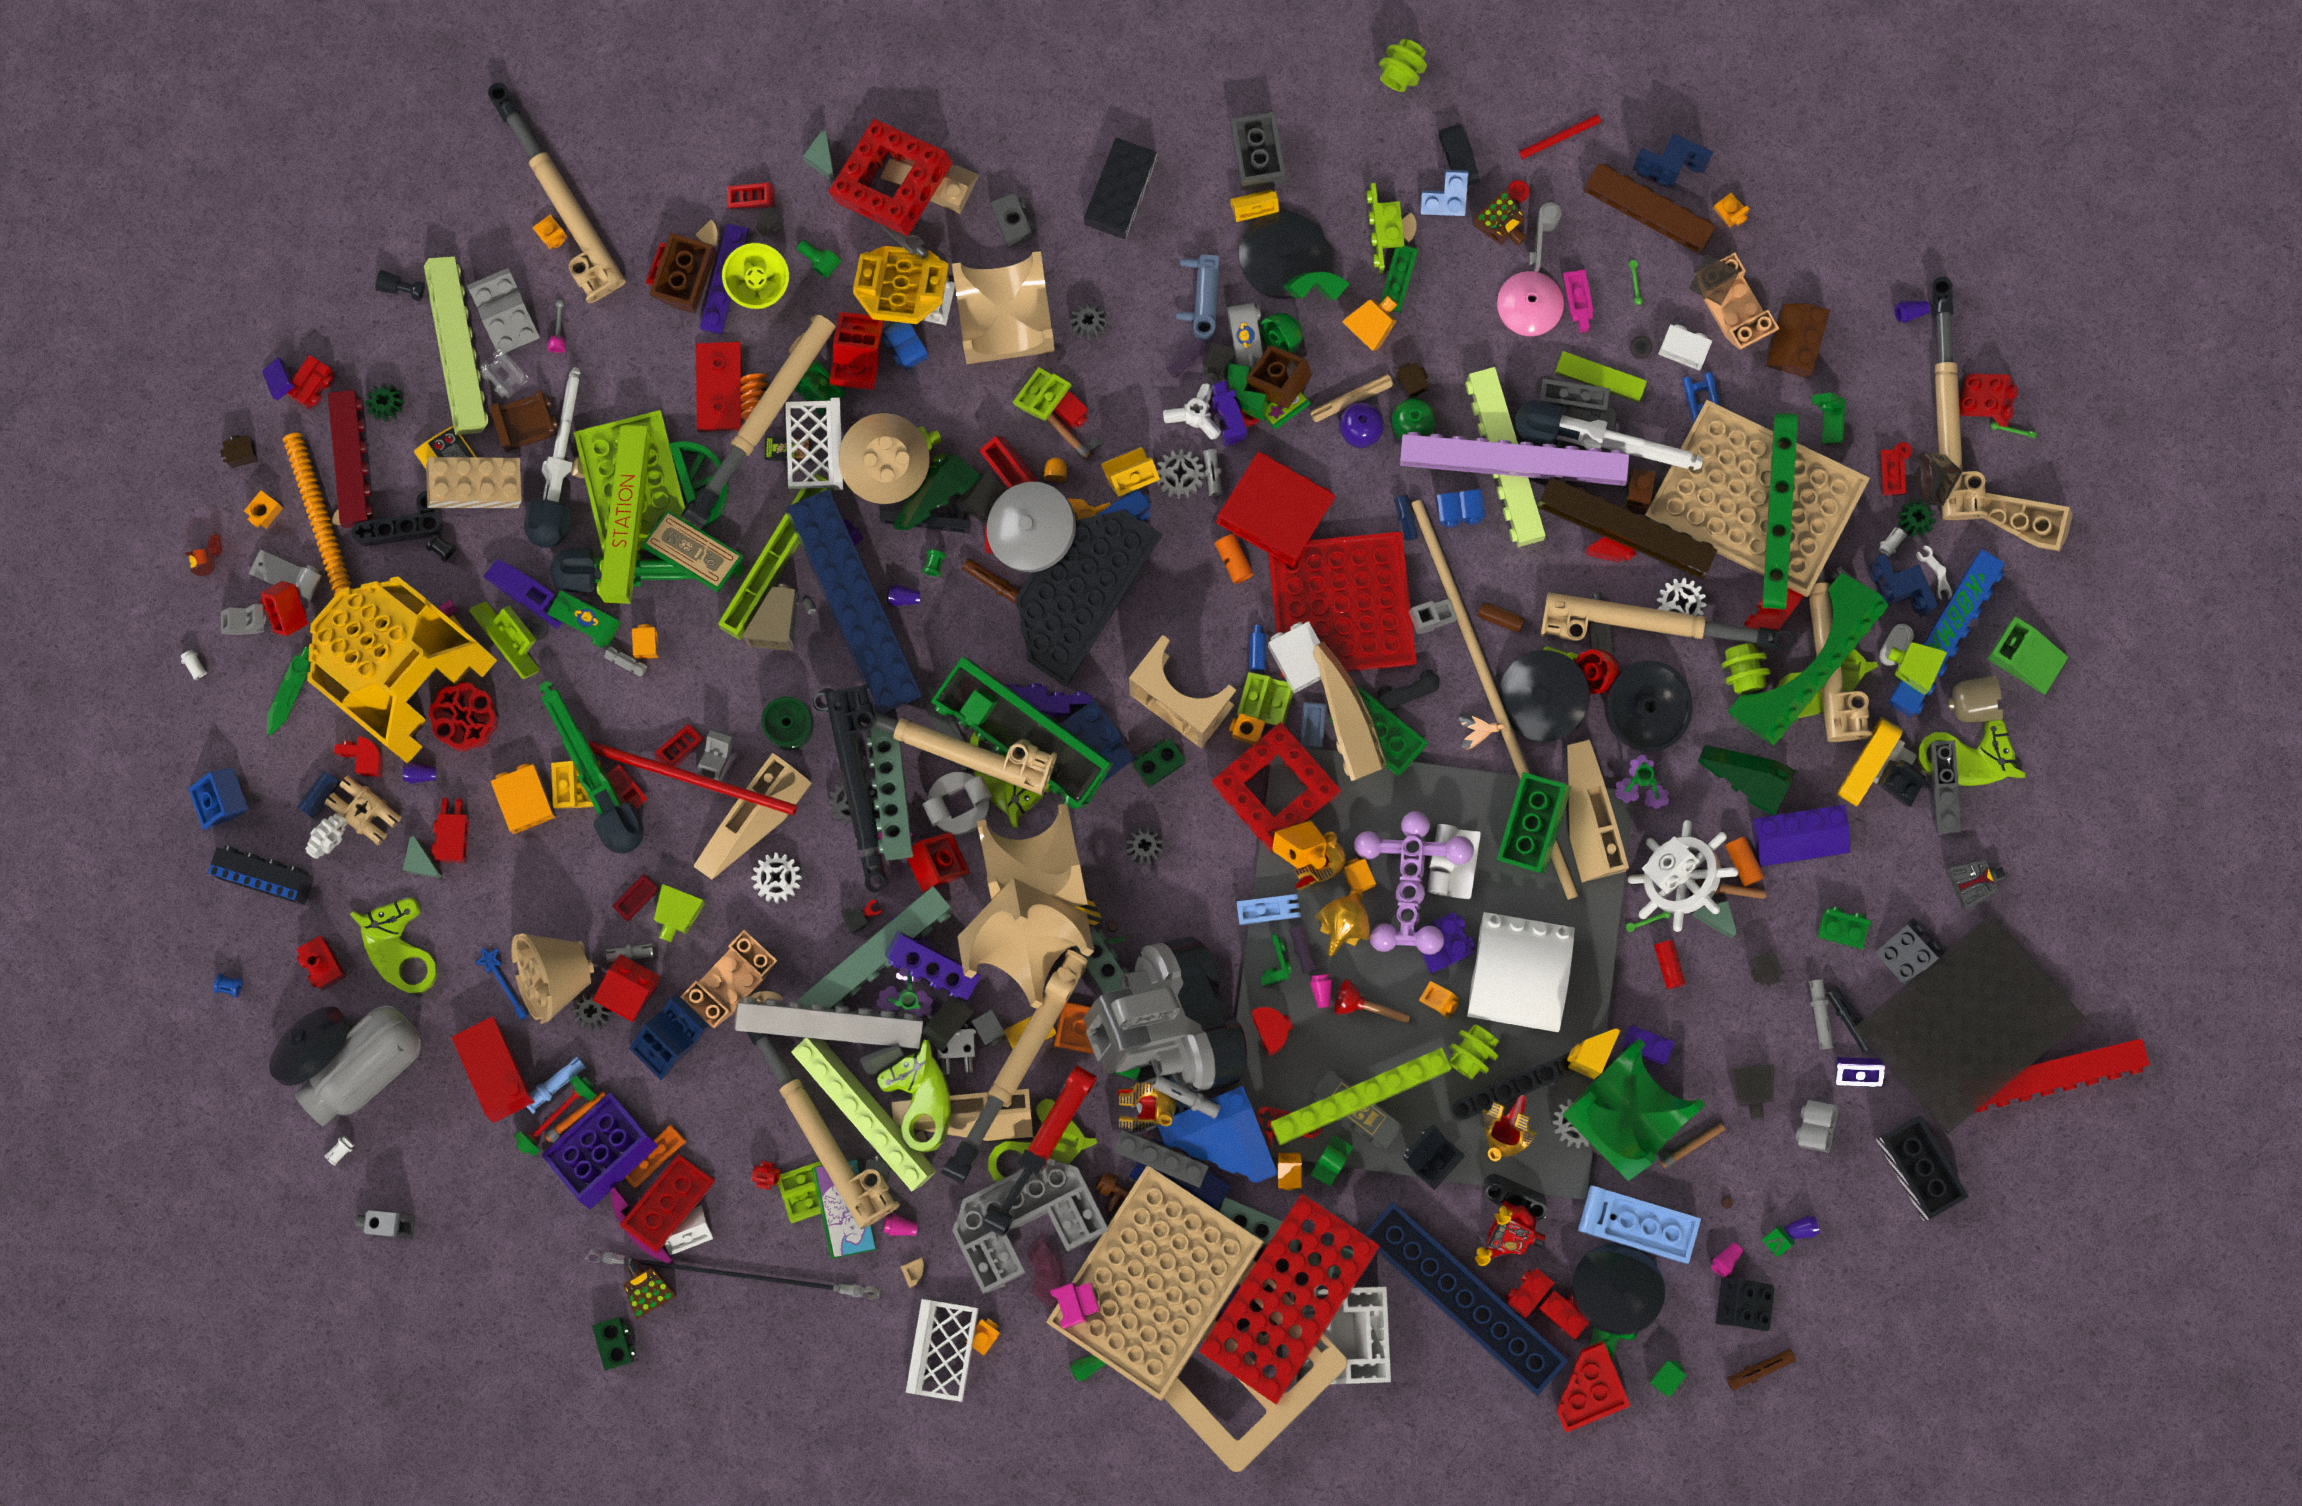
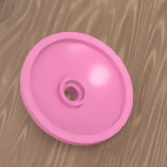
M1525 271L1513 275L1503 284L1497 298V309L1503 323L1513 332L1523 336H1538L1547 333L1559 322L1564 309V299L1561 289L1552 278L1540 272ZM1533 296L1536 301L1530 302L1528 297Z

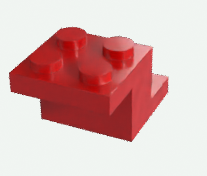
M839 313L833 342V365L830 385L875 389L881 358V336L884 320L872 319L870 315Z

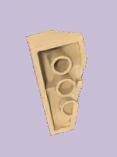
M889 159L880 179L900 187L912 166L901 160L898 162L895 159ZM952 165L930 201L961 214L979 174L963 167Z
M1986 493V498H1984V511L1988 512V516L1983 519L2037 548L2061 550L2068 536L2073 516L2070 507Z

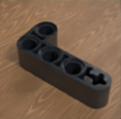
M423 491L417 496L416 500L418 514L358 522L352 528V537L362 546L430 538L435 533L440 534L443 530L441 508H425L424 503L427 500V491ZM429 521H436V525L432 529H426L427 523ZM407 524H413V529L410 532H404V527ZM385 527H391L388 535L384 536L381 534ZM366 530L368 533H365L364 538H362L360 535Z

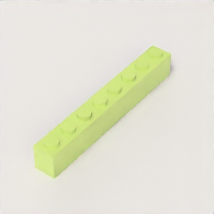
M455 257L428 258L424 265L455 435L481 433L486 425H488V415L483 410L484 393L479 389L480 372L475 367L476 351L472 348L470 341L472 340V330L467 325L468 309L463 303L464 287L459 282L460 266L456 264Z
M1495 367L1470 373L1465 386L1468 395L1472 394L1474 400L1471 406L1474 415H1478L1480 420L1478 424L1480 436H1484L1489 442L1498 443V440L1511 441V444H1518ZM1492 474L1493 479L1497 478L1499 486L1496 487L1500 500H1504L1505 508H1503L1505 520H1510L1512 529H1509L1512 542L1516 541L1517 547L1543 541L1546 535L1528 477Z
M805 1038L792 1051V1054L911 1191L921 1187L937 1172L920 1151L912 1149L903 1140L901 1129L823 1039Z

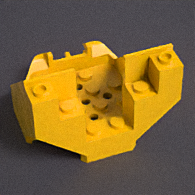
M397 576L390 578V581L379 583L375 581L362 584L360 588L341 589L314 619L310 626L312 643L309 644L308 660L311 662L310 672L307 674V681L408 764L422 748L412 736L426 721L422 715L406 703L435 668L453 684L457 685L470 669L483 677L497 660L424 596Z

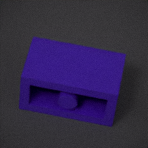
M1633 1025L1628 1027L1620 1047L1621 1050H1625L1640 1038L1646 1044L1642 1049V1058L1662 1066L1667 1064L1674 1041Z

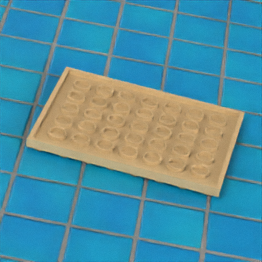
M1706 400L1681 447L1682 450L1692 452L1693 456L1697 457L1699 454L1703 458L1701 468L1693 470V466H1689L1686 469L1672 465L1645 515L1655 523L1669 525L1672 530L1678 533L1685 532L1691 535L1692 539L1712 544L1713 548L1718 549V554L1764 576L1773 431ZM1785 441L1778 444L1782 449L1790 447V444ZM1796 443L1787 588L1808 597L1870 478ZM1784 485L1775 487L1781 493L1788 490ZM1780 528L1773 530L1776 536L1780 537L1785 534L1784 530ZM1778 572L1770 574L1773 580L1778 581L1782 579V575Z
M1146 1166L1108 1225V1231L1102 1234L1072 1283H1076L1077 1287L1089 1282L1092 1283L1101 1311L1088 1315V1321L1063 1329L1060 1323L1063 1314L1058 1303L1046 1323L1154 1397L1163 1401L1264 1241L1155 1169Z

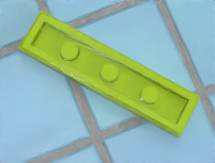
M1562 351L1555 374L1586 385L1610 388L1609 393L1637 403L1640 402L1647 383L1646 380Z

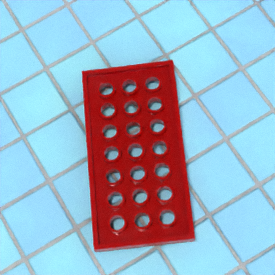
M1301 1194L1201 1346L1199 1352L1277 1405L1373 1259L1380 1245L1304 1194ZM1306 1220H1312L1315 1223V1229L1311 1233H1306L1303 1230V1223ZM1326 1233L1334 1235V1243L1330 1246H1325L1322 1243V1237ZM1295 1239L1300 1240L1302 1243V1249L1297 1253H1293L1290 1250V1243ZM1345 1246H1351L1354 1250V1255L1350 1259L1342 1257L1341 1251ZM1317 1252L1321 1255V1263L1317 1266H1312L1309 1262V1257L1312 1253ZM1281 1259H1286L1289 1262V1269L1284 1273L1279 1272L1277 1269V1263ZM1334 1265L1339 1266L1341 1269V1275L1337 1279L1330 1278L1328 1274L1330 1267ZM1301 1272H1305L1309 1277L1307 1284L1303 1286L1298 1285L1296 1282V1277ZM1268 1279H1273L1276 1282V1289L1273 1292H1267L1264 1289V1283ZM1321 1285L1326 1286L1328 1289V1295L1323 1299H1319L1315 1293L1317 1287ZM1287 1292H1293L1296 1297L1294 1304L1290 1306L1286 1305L1283 1301V1297ZM1254 1299H1261L1263 1302V1309L1259 1312H1254L1251 1308V1303ZM1307 1305H1312L1315 1309V1314L1310 1319H1306L1303 1316V1309ZM1274 1312L1282 1314L1283 1320L1279 1325H1273L1270 1321V1317ZM1243 1318H1247L1250 1321V1328L1246 1332H1242L1238 1328V1323ZM1294 1325H1299L1302 1329V1334L1297 1339L1292 1338L1290 1335V1328ZM1263 1331L1267 1332L1270 1336V1340L1266 1345H1260L1257 1340L1259 1333ZM1230 1338H1234L1237 1341V1348L1233 1352H1229L1225 1347L1226 1341ZM1280 1345H1286L1289 1348V1354L1286 1358L1281 1359L1277 1355V1348ZM1249 1351H1253L1257 1356V1360L1253 1365H1248L1244 1360L1246 1353ZM1271 1364L1276 1368V1374L1273 1378H1267L1264 1375V1368L1267 1365Z

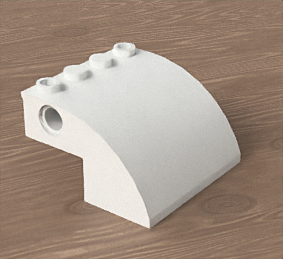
M1484 912L1479 930L1476 964L1471 980L1467 1017L1559 1032L1569 982L1575 928Z
M1386 1287L1353 1288L1324 1332V1335L1342 1352L1348 1361L1346 1369L1331 1384L1391 1382ZM1328 1289L1316 1290V1296L1319 1299L1325 1298L1328 1295ZM1287 1292L1286 1294L1289 1296V1298L1293 1302H1295V1294L1293 1292ZM1307 1305L1304 1307L1303 1312L1310 1319L1314 1316L1315 1309L1312 1305ZM1321 1339L1316 1344V1347L1321 1352L1328 1348ZM1282 1345L1283 1358H1286L1289 1354V1348L1286 1345ZM1307 1358L1290 1386H1295L1313 1368V1362L1309 1358Z

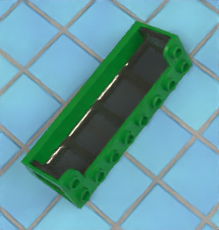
M962 657L931 701L936 705L934 708L936 711L944 716L946 714L948 716L955 715L959 718L957 722L966 729L973 728L977 731L975 735L984 742L989 740L995 744L994 749L1004 756L1008 753L1010 747L1021 739L1030 741L1032 745L1039 747L1040 751L1048 754L1057 753L1048 788L1059 796L1062 793V796L1065 798L1063 802L1072 809L1086 808L1114 764L967 657ZM982 688L999 700V702L983 724L972 725L964 719V715L960 711L973 691ZM1017 747V753L1020 756H1025L1024 749Z

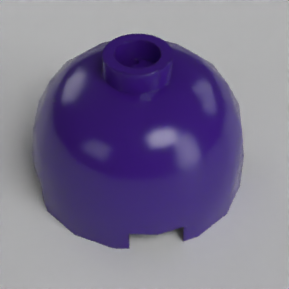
M1364 402L1352 404L1345 409L1339 424V430L1346 443L1357 448H1366V446L1377 442L1383 433L1384 427L1380 411L1375 406Z

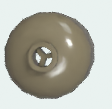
M1996 675L1959 681L1952 689V697H1947L1949 711L1953 710L1956 718L1963 723L2003 719V709H1999L1998 700L2002 699L1999 680Z

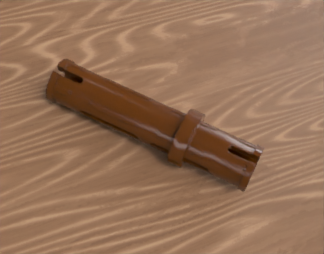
M971 558L964 562L961 570L996 591V595L999 597L1002 595L1016 605L1015 598L1020 591L1011 586L1008 580L1000 579L971 560Z
M1788 1348L1751 1367L1749 1365L1745 1366L1744 1370L1727 1377L1726 1380L1731 1390L1735 1391V1389L1746 1384L1756 1383L1757 1379L1796 1362V1359L1791 1349ZM1780 1360V1362H1778V1363H1776V1364H1774V1365H1772V1366H1769V1367H1767V1368L1764 1369V1367H1766V1366H1768V1365H1770V1364H1773V1363H1775V1362H1777V1361ZM1759 1371V1372H1757V1373H1755V1374H1752V1375H1750V1376H1748V1377L1742 1379L1743 1377H1745V1376H1747V1375H1749V1374H1751V1373H1753V1372Z

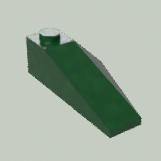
M938 454L929 465L927 475L921 486L908 498L893 524L894 529L910 530L931 515L930 510L947 505L949 497L957 492L959 495L966 492L981 478L980 474L954 454Z
M1708 745L1703 747L1698 759L1700 764L1718 778H1725L1729 781L1734 791L1738 792L1740 790L1748 796L1749 799L1747 801L1753 806L1773 816L1776 814L1796 770L1776 760Z

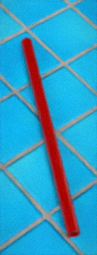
M588 742L594 754L793 816L796 814V804L597 742Z

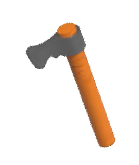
M601 1091L595 1098L585 1103L564 1119V1121L545 1131L544 1136L546 1139L554 1144L560 1138L559 1134L562 1131H565V1129L581 1119L606 1096L605 1092Z

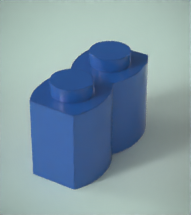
M894 322L883 329L884 336L881 337L887 349L892 348L895 352L892 357L898 367L903 366L906 371L929 358L926 349L910 323Z
M1482 489L1445 493L1436 497L1440 525L1445 524L1446 528L1456 527L1459 522H1467L1468 525L1479 524L1485 518Z

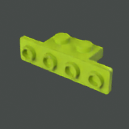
M1371 183L1370 190L1366 191L1367 203L1372 204V211H1369V224L1374 225V233H1371L1372 246H1376L1377 254H1373L1374 267H1378L1379 274H1382L1384 272L1383 248L1404 247L1400 201L1378 203L1376 183Z
M487 602L471 607L469 612L519 676L525 679L537 674L539 668L527 654L536 639L510 605L504 607L498 615Z

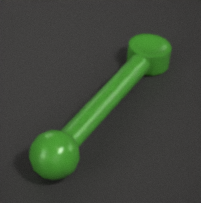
M1631 260L1629 268L1632 269L1636 296L1634 303L1641 305L1643 299L1640 297L1636 272L1638 263L1635 260Z
M1996 421L1990 424L1993 430L2001 429L2034 439L2037 436L2035 432H2027L2012 427H2001Z
M1663 911L1659 915L1635 924L1628 923L1626 930L1633 932L1635 928L1661 918H1670L1671 913Z

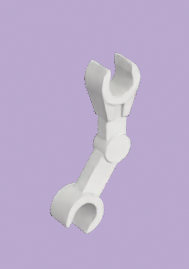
M1924 546L1923 549L1927 551L1928 557H1923L1920 552H1917L1916 556L1918 560L1926 562L1937 575V599L1940 601L1942 599L1941 591H1946L1949 600L1952 597V590L1946 580V568L1941 566L1932 556V549Z

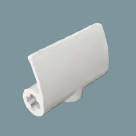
M1446 824L1437 825L1435 842L1447 843L1453 837L1463 836L1472 842L1474 853L1469 862L1461 865L1451 863L1446 856H1430L1427 893L1461 899L1471 898L1480 832L1460 830L1455 826Z

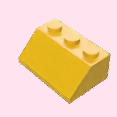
M1613 1029L1586 1039L1581 1044L1577 1043L1571 1049L1567 1061L1570 1062L1568 1068L1595 1079L1602 1073L1620 1030Z

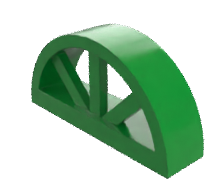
M686 441L669 443L689 504L691 500L696 499L699 493L695 490L707 486L713 477L710 476L693 482L704 459L710 460L717 469L722 463L713 452L697 443ZM682 452L698 454L689 473ZM729 480L721 490L719 500L710 511L709 519L700 530H704L712 525L725 510L729 499Z

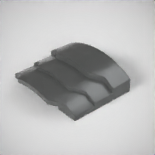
M1550 379L1542 380L1538 401L1560 405L1563 408L1562 415L1587 422L1596 420L1606 421V430L1614 431L1617 414L1608 403L1610 388ZM1558 439L1554 442L1556 448L1565 449L1566 446L1579 447V450L1588 451L1582 445ZM1532 442L1534 446L1543 447L1542 444ZM1600 448L1602 452L1611 453L1610 449Z

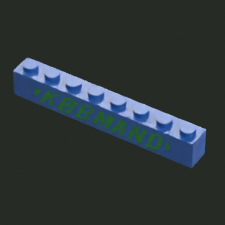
M1983 549L1977 553L1922 644L1947 652L1937 674L1940 677L1948 667L1945 664L1948 657L1953 658L1960 646L1956 644L1960 637L1964 639L1970 631L1969 622L1971 619L1976 620L1982 611V608L1979 607L1983 600L1987 601L1993 592V589H1991L1994 581L1998 583L2005 572L2002 570L2005 562ZM1900 680L1887 704L1906 716L1911 717L1915 713L1919 714L1923 709L1925 703L1922 700L1925 695L1903 680ZM1933 682V685L1930 691L1927 693V695H1931V693L1937 685L1936 683Z

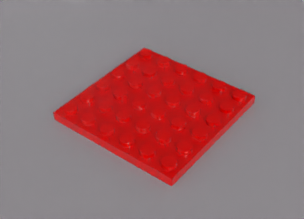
M1402 531L1309 540L1294 568L1268 553L1276 634L1280 632L1285 634L1291 631L1290 627L1296 623L1302 622L1305 624L1309 621L1319 641L1324 642L1346 672L1413 666L1417 664L1412 620L1409 614L1410 600ZM1280 670L1281 678H1285Z

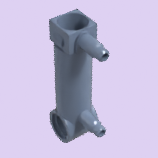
M1200 254L1199 259L1187 258L1180 261L1181 266L1198 268L1195 310L1194 312H1177L1176 319L1194 321L1193 335L1201 342H1208L1215 335L1220 271L1218 270L1219 256ZM1201 325H1207L1210 327V330L1208 332H1201L1198 328Z

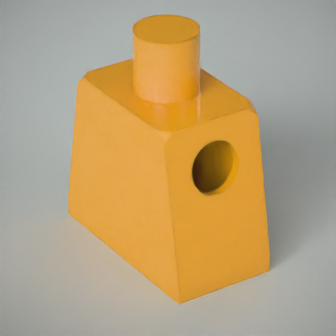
M1387 296L1380 304L1375 299H1370L1344 319L1343 323L1372 351H1377L1397 321L1390 312L1398 304L1390 296Z
M1310 820L1276 831L1272 850L1296 868L1312 864L1316 869H1320L1326 863L1325 852L1327 842Z

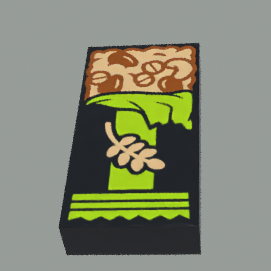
M766 437L764 459L768 461H787V437ZM794 438V439H795L797 442H799L802 438ZM810 438L802 444L809 452H811ZM799 448L792 454V458L800 462L807 456Z

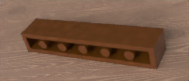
M1597 164L1583 191L1699 255L1702 253L1716 227L1712 225L1709 219L1697 217L1689 208L1675 205L1670 198L1655 194L1650 187L1635 183L1634 179L1628 175H1620L1615 172L1613 167L1607 164Z

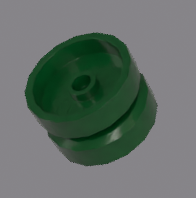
M784 696L776 698L762 712V730L770 743L780 750L792 751L800 749L807 744L813 734L814 724L809 710L803 702L794 697ZM789 720H791V723H790L789 726H784V725H783V723H788Z

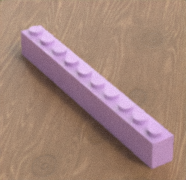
M1408 432L1407 435L1403 434L1400 466L1550 479L1551 477L1554 479L1560 478L1565 481L1626 486L1629 454H1624L1622 450H1611V453L1602 452L1599 448H1589L1586 451L1579 450V447L1566 446L1563 449L1556 448V445L1543 444V447L1534 446L1531 442H1521L1518 445L1511 444V441L1498 440V443L1489 442L1485 438H1476L1475 441L1466 440V437L1453 436L1450 439L1443 438L1444 436L1440 434H1431L1430 437L1421 436L1417 432Z

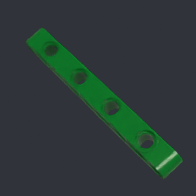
M1775 413L1762 608L1786 609L1798 414ZM1785 441L1790 444V447L1782 449L1778 444ZM1784 485L1788 490L1781 493L1775 487ZM1780 528L1784 530L1785 534L1779 537L1774 535L1773 530ZM1778 572L1782 575V579L1778 581L1773 580L1770 574Z

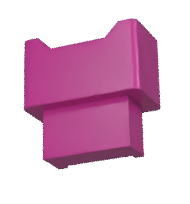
M1090 1282L1078 1287L1076 1283H1069L1050 1290L1051 1295L1058 1299L1063 1314L1060 1322L1063 1329L1088 1321V1315L1101 1311L1093 1285Z

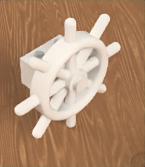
M1689 820L1683 822L1682 837L1676 838L1674 836L1670 841L1661 846L1653 838H1648L1646 845L1654 853L1648 863L1642 868L1644 874L1630 875L1628 877L1630 884L1644 883L1646 893L1651 899L1639 912V917L1646 919L1657 907H1660L1662 910L1674 914L1673 929L1676 932L1682 930L1684 914L1693 912L1704 905L1713 914H1718L1720 907L1711 898L1719 886L1721 877H1734L1738 875V869L1735 867L1721 868L1719 859L1714 852L1726 840L1727 835L1724 832H1720L1710 843L1705 844L1703 841L1691 837L1692 822ZM1690 850L1699 851V853L1695 856ZM1706 859L1708 868L1695 870ZM1696 879H1705L1701 888L1695 882ZM1677 888L1676 901L1666 900V898ZM1686 888H1689L1694 895L1685 899Z

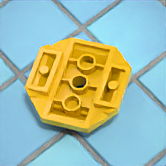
M883 246L869 253L860 254L853 294L872 319L918 324L943 304L949 264L926 250L929 252L928 257L922 259L917 253L912 256L904 248Z

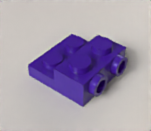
M1455 912L1425 925L1437 927L1444 935V944L1439 952L1427 955L1420 951L1430 974L1474 954L1472 950L1475 949L1472 938L1470 936L1466 937L1462 930L1466 926L1461 915L1456 916Z

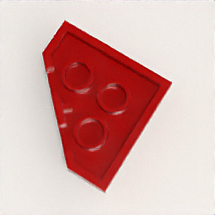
M1603 1341L1581 1350L1556 1407L1557 1414L1566 1433L1631 1406Z

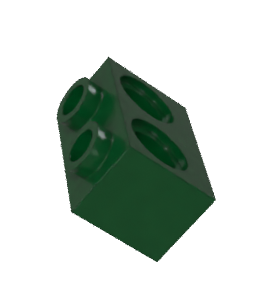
M1171 738L1167 741L1165 739L1158 741L1153 745L1154 749L1149 753L1144 751L1134 758L1133 768L1148 789L1186 764L1185 758ZM1169 750L1174 754L1172 760L1166 761L1162 759L1161 754ZM1151 763L1155 766V770L1152 773H1145L1142 770L1143 765Z
M617 1317L592 1325L604 1371L634 1363L633 1357H636V1351L633 1343L629 1344L627 1335L630 1334V1329L626 1320L623 1321L622 1317ZM611 1325L616 1326L618 1329V1334L613 1339L607 1336V1329ZM617 1348H621L624 1351V1357L621 1361H616L613 1358V1352Z

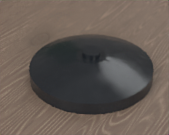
M1279 211L1264 215L1247 228L1241 239L1239 247L1241 271L1247 282L1258 292L1266 296L1278 299L1294 298L1283 285L1297 275L1307 272H1324L1326 269L1328 251L1325 238L1320 229L1311 220L1298 213Z
M1540 650L1525 654L1511 664L1502 678L1499 697L1512 729L1532 740L1554 741L1569 735L1582 723L1590 705V687L1585 673L1574 660L1555 651Z
M1659 661L1635 662L1623 668L1607 690L1604 704L1605 717L1614 736L1627 747L1646 752L1660 751L1676 743L1687 730L1693 710L1691 691L1683 676L1670 665Z
M329 1006L317 1009L300 1019L285 1033L274 1049L269 1064L271 1076L282 1085L293 1086L319 1073L336 1056L346 1040L349 1031L347 1016L338 1008Z
M1607 1244L1596 1247L1584 1255L1573 1273L1571 1290L1578 1311L1591 1325L1604 1332L1628 1335L1642 1331L1655 1321L1665 1301L1663 1277L1655 1263L1647 1255L1633 1247L1622 1244Z

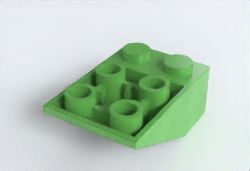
M2015 616L2008 623L1986 659L2045 695L2068 659V656L2038 630Z

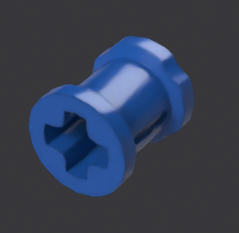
M219 973L215 979L213 991L214 993L223 992L231 994L234 998H238L243 986V980L239 977L237 979L225 977L223 973Z

